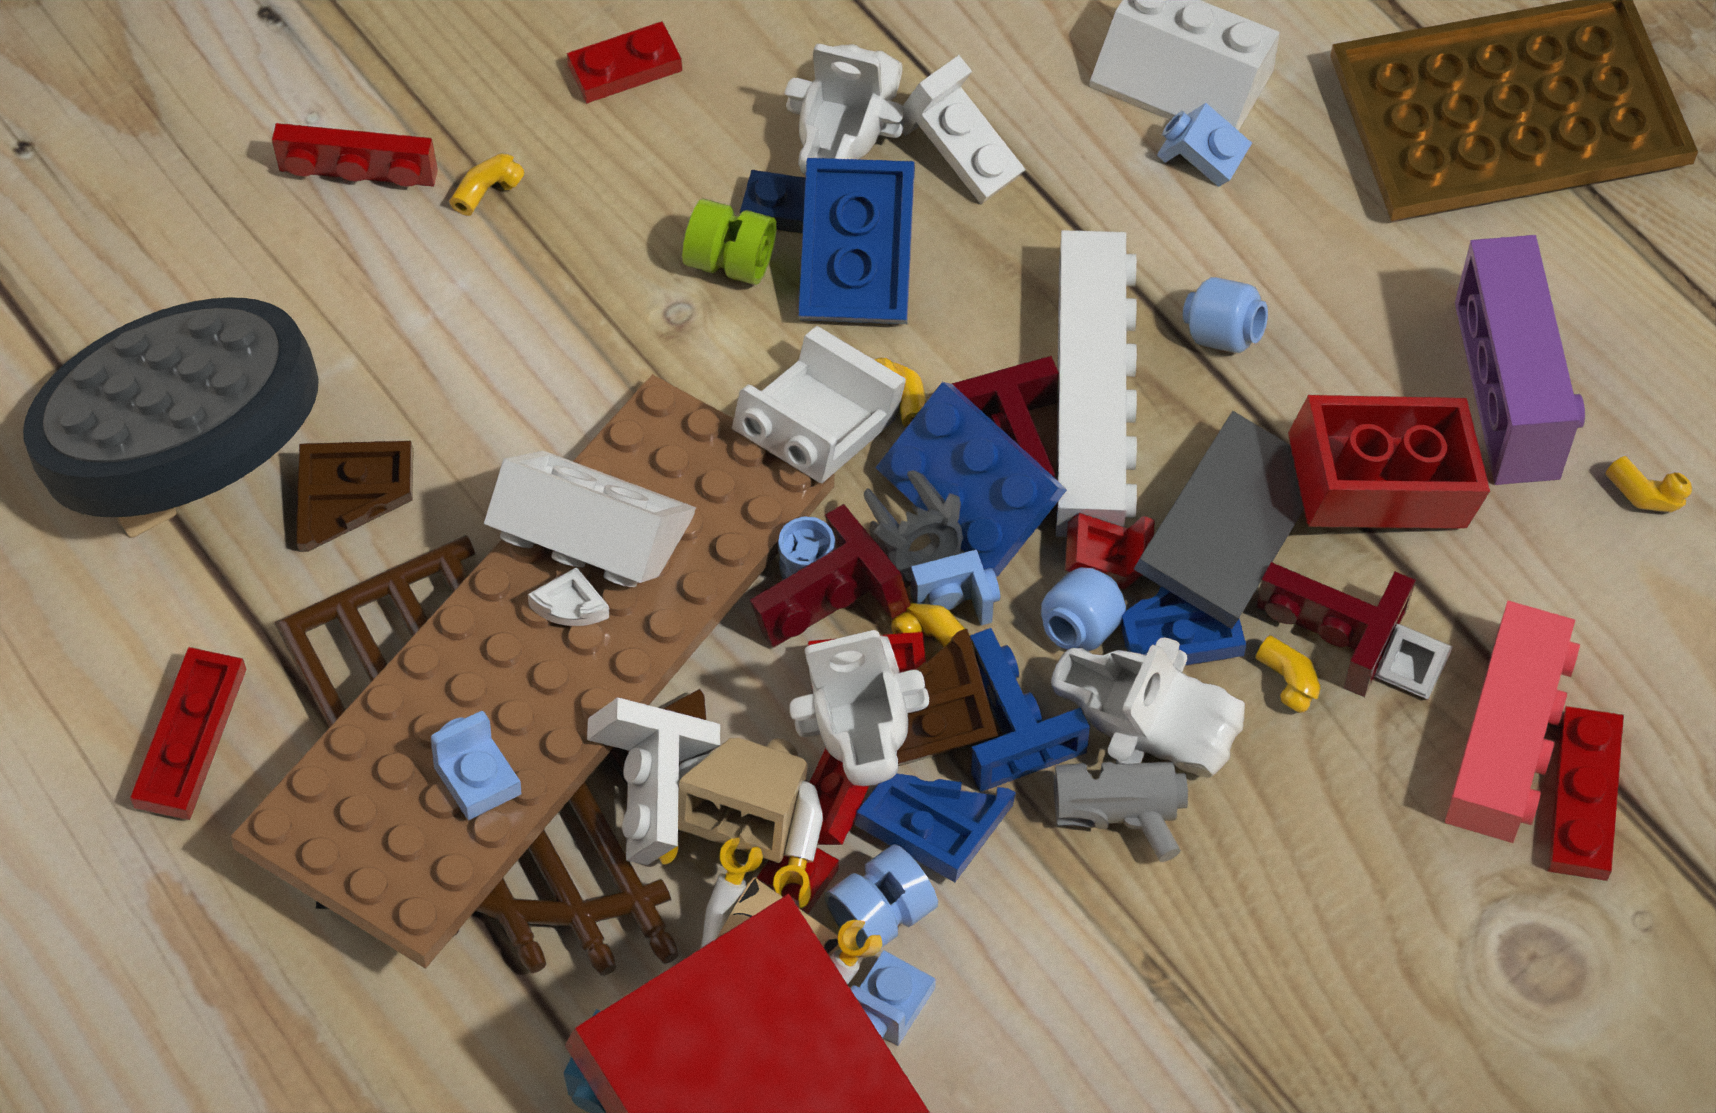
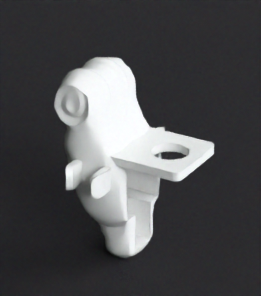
M816 44L813 50L815 80L812 82L800 78H792L785 89V94L788 96L787 110L800 115L799 137L803 148L799 154L798 165L804 175H806L807 158L860 159L871 150L878 135L897 138L903 132L905 122L902 120L904 107L897 102L891 101L897 95L902 75V63L883 51H870L854 44L834 47Z
M876 630L807 646L805 648V655L809 665L813 694L797 697L790 703V713L792 719H795L797 734L801 737L820 734L828 752L835 759L843 762L844 772L853 785H876L893 778L898 771L897 750L903 745L908 734L907 713L922 710L929 704V695L927 689L924 688L925 682L922 673L918 670L899 673V667L888 637L880 636Z
M1165 637L1160 638L1156 645L1150 647L1147 655L1116 650L1106 655H1093L1083 648H1070L1061 656L1051 678V685L1055 694L1075 702L1082 708L1085 716L1096 729L1112 738L1108 747V754L1116 759V764L1141 763L1146 752L1160 760L1171 761L1176 767L1186 772L1211 778L1230 759L1232 743L1235 737L1243 730L1245 703L1231 696L1225 689L1219 686L1202 683L1198 679L1182 673L1187 662V655L1179 650V642Z

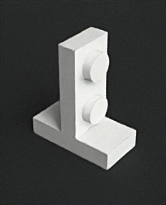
M958 55L921 81L903 105L904 115L902 120L905 122L902 133L907 136L920 126L974 197L982 204L1020 177L1026 169L961 88L972 71L960 55Z
M617 697L588 718L587 740L629 750L624 764V778L628 782L627 810L622 824L623 834L627 838L626 861L648 865L678 846L679 763L708 754L719 747L720 724Z

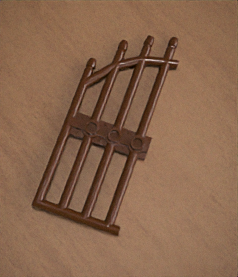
M467 535L275 622V626L329 728L343 714L346 708L309 641L306 632L337 619L368 678L372 682L385 668L387 662L358 608L389 595L413 637L427 622L428 618L410 585L441 571L453 593L469 576L461 561L475 555V550ZM585 782L569 799V802L620 893L584 901L547 833L543 830L529 846L528 850L556 901L514 898L504 878H502L475 910L499 920L512 946L518 949L517 955L521 963L530 973H537L544 969L546 960L539 943L533 940L534 934L528 923L570 926L583 950L588 951L587 957L591 965L601 976L612 973L617 966L610 947L603 942L604 937L596 924L599 921L632 914L645 938L650 939L649 945L662 963H670L679 955L676 943L670 932L665 931L666 925L655 907L671 901L670 893L664 881L659 879L646 885L642 884L630 861H626L624 850Z

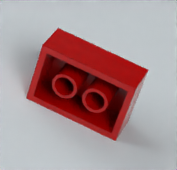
M1308 395L1288 432L1308 527L1468 528L1490 493L1467 398Z

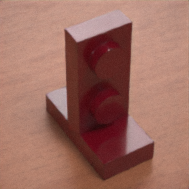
M1052 355L952 383L1055 478L1051 463L1029 414L1030 410L1057 403L1059 372Z
M845 504L825 514L828 526L832 529L835 537L836 549L750 599L762 635L772 648H775L791 637L802 634L808 627L835 611L851 605L857 598L869 591L891 619L906 612V608L911 606L901 573Z
M1271 562L1261 581L1256 608L1265 611L1271 618L1280 623L1296 624L1315 632L1331 645L1338 647L1347 646L1354 649L1355 652L1350 660L1344 689L1365 698L1397 624H1401L1408 610L1416 580L1394 571L1378 606H1374Z

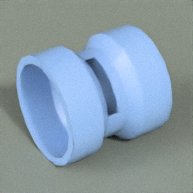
M804 516L791 520L783 527L778 540L780 554L779 569L782 580L835 550V537L832 529L826 522L816 517Z

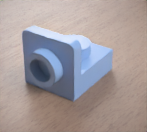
M977 549L911 566L910 595L913 603L941 605L950 610L960 605L963 601L971 599L980 625L992 623L993 603L1000 601L999 585L993 569H983Z
M479 711L467 718L453 719L446 723L440 731L431 736L434 769L468 821L522 794L521 781L491 738L490 720L484 711Z
M883 950L861 986L853 985L851 990L881 1037L899 1046L933 993L936 979Z

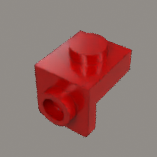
M1078 513L1068 522L1065 571L1070 572L1080 567L1093 568L1110 576L1120 589L1125 590L1142 576L1141 573L1134 570V567L1154 536L1155 520L1142 516L1129 528H1125Z

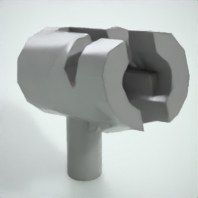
M1103 762L1100 778L1097 780L1093 779L1091 774L1088 773L1085 763L1055 765L1054 802L1057 826L1076 825L1107 829L1109 827L1108 823H1124L1131 829H1138L1144 832L1160 862L1169 861L1180 853L1181 850L1165 821H1175L1177 809L1187 808L1188 787L1186 774L1175 773L1173 762L1135 764Z

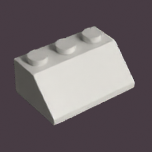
M1122 0L1115 11L1091 76L1089 87L1169 120L1181 111L1189 114L1207 103L1239 131L1274 71L1280 32L1201 0Z
M539 451L503 459L484 524L501 530L500 538L510 544L525 548H532L534 543L553 550L551 557L558 562L574 567H584L585 563L604 569L603 577L619 585L636 587L638 582L642 583L659 577L693 519L696 507L546 451Z

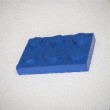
M807 158L798 315L801 321L908 324L915 177L914 161Z
M943 381L875 467L915 506L926 511L929 509L908 478V471L914 470L923 474L945 501L949 493L959 496L961 507L958 523L961 526L963 535L961 549L964 552L977 549L983 569L992 568L996 576L1000 575L1067 491L1060 482L953 384Z

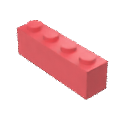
M1507 601L1444 823L1510 843L1514 842L1520 823L1532 825L1541 796V791L1531 789L1534 773L1546 774L1554 747V741L1544 739L1548 723L1558 726L1567 698V692L1557 690L1561 675L1571 677L1580 644L1570 641L1575 619Z

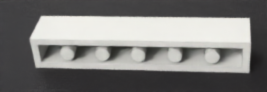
M1061 230L1058 301L1059 379L1057 391L1056 480L1067 491L1056 503V537H1067L1068 522L1078 513L1122 527L1125 524V517H1136L1137 485L1126 484V470L1136 469L1137 438L1126 436V423H1135L1137 391L1126 390V376L1135 377L1137 346L1136 344H1126V331H1135L1137 302L1136 299L1126 298V286H1135L1137 259L1136 254H1126V232Z

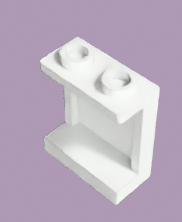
M816 326L804 336L799 361L762 391L749 384L740 390L732 429L822 484L896 420L906 379L819 326Z

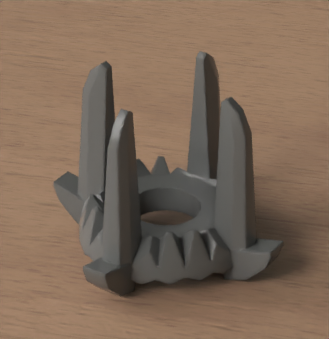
M914 470L908 471L907 476L929 510L926 511L913 504L912 508L915 514L906 512L907 522L901 521L900 525L869 488L864 491V499L877 522H870V536L899 570L905 588L911 585V566L965 553L961 549L963 535L961 526L958 523L961 507L959 496L949 493L945 501L923 474ZM923 534H928L931 542L925 548L915 552L909 551L912 542Z

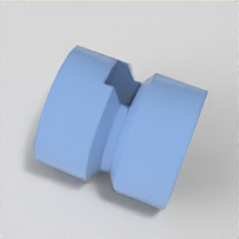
M896 844L891 845L865 864L864 876L852 873L825 892L827 907L839 928L850 920L865 921L864 927L856 935V943L859 948L863 947L865 941L871 935H880L882 947L898 936V924L910 927L938 907V899L928 877L912 856Z

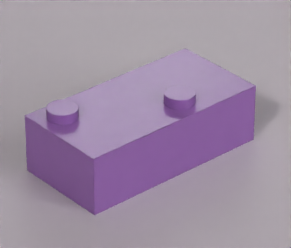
M1536 235L1470 240L1454 303L1494 484L1503 485L1560 480L1577 428L1584 426L1585 407L1581 394L1573 393Z

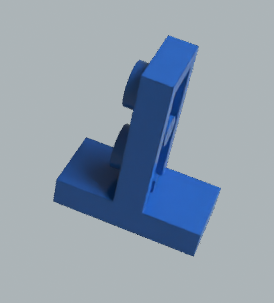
M992 628L970 635L988 703L1003 736L972 747L971 774L979 791L983 792L1086 754L1090 726L1081 707L1042 721L1041 712L1031 692L1023 694L1016 680L1019 677V669L1011 648L1008 645L1000 647Z

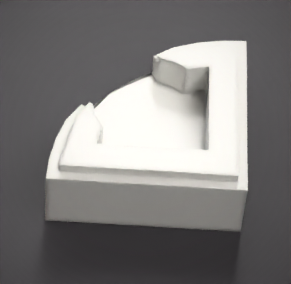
M577 567L528 594L529 607L539 616L557 624L585 626L609 618L608 604Z

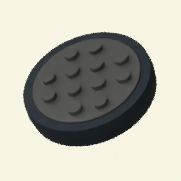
M226 297L179 304L148 314L111 331L68 360L43 385L30 405L23 427L24 443L34 471L52 497L66 508L96 517H131L160 512L193 502L223 489L249 474L277 453L296 434L310 414L318 393V373L311 349L295 321L287 312L271 303L249 298Z

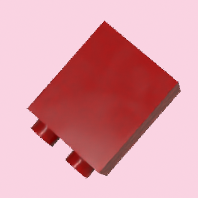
M790 894L785 895L574 1028L565 1044L566 1049L606 1113H930Z

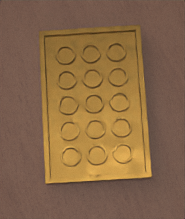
M1572 0L1332 44L1330 58L1391 221L1694 164L1698 153L1633 0Z

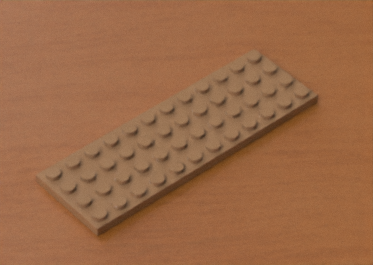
M652 374L573 462L696 507L693 519L659 577L642 583L638 582L636 587H627L605 579L603 577L604 569L585 563L584 567L577 568L608 604L609 618L585 626L561 625L546 620L529 607L528 594L576 567L554 560L551 557L553 550L534 543L532 548H525L510 544L501 539L231 835L233 849L426 969L613 749V746L587 740L588 718L617 697L650 705L779 553L778 540L783 527L795 518L809 517L834 488L835 473L822 484L733 430L734 418ZM479 711H484L490 720L491 738L521 781L522 794L468 821L434 769L431 736L440 731L446 723L453 719L467 718Z

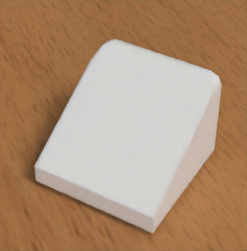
M1397 624L1374 677L1429 699L1453 646Z

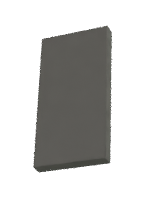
M1232 411L1138 560L1134 570L1232 629L1259 586L1268 566L1275 559L1304 510L1291 445Z

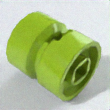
M704 198L700 199L691 214L686 229L682 251L683 264L709 273H715L722 267L728 278L757 285L764 277L771 259L776 237V220L774 217L748 210L736 216L730 205Z

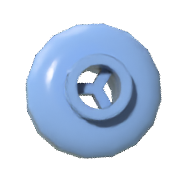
M1211 277L1202 282L1196 292L1188 294L1183 307V320L1189 324L1190 334L1195 343L1205 347L1241 353L1249 348L1251 343L1256 344L1262 338L1268 320V306L1265 301H1261V296L1256 287L1242 282Z
M1084 567L1068 572L1047 593L1041 603L1043 626L1051 641L1064 649L1083 648L1088 652L1098 648L1120 626L1122 615L1126 611V604L1117 583L1110 576L1096 569Z

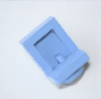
M1205 103L1189 114L1181 111L1171 119L1163 130L1162 135L1166 138V141L1157 156L1162 161L1167 162L1181 154L1219 187L1231 180L1252 142Z

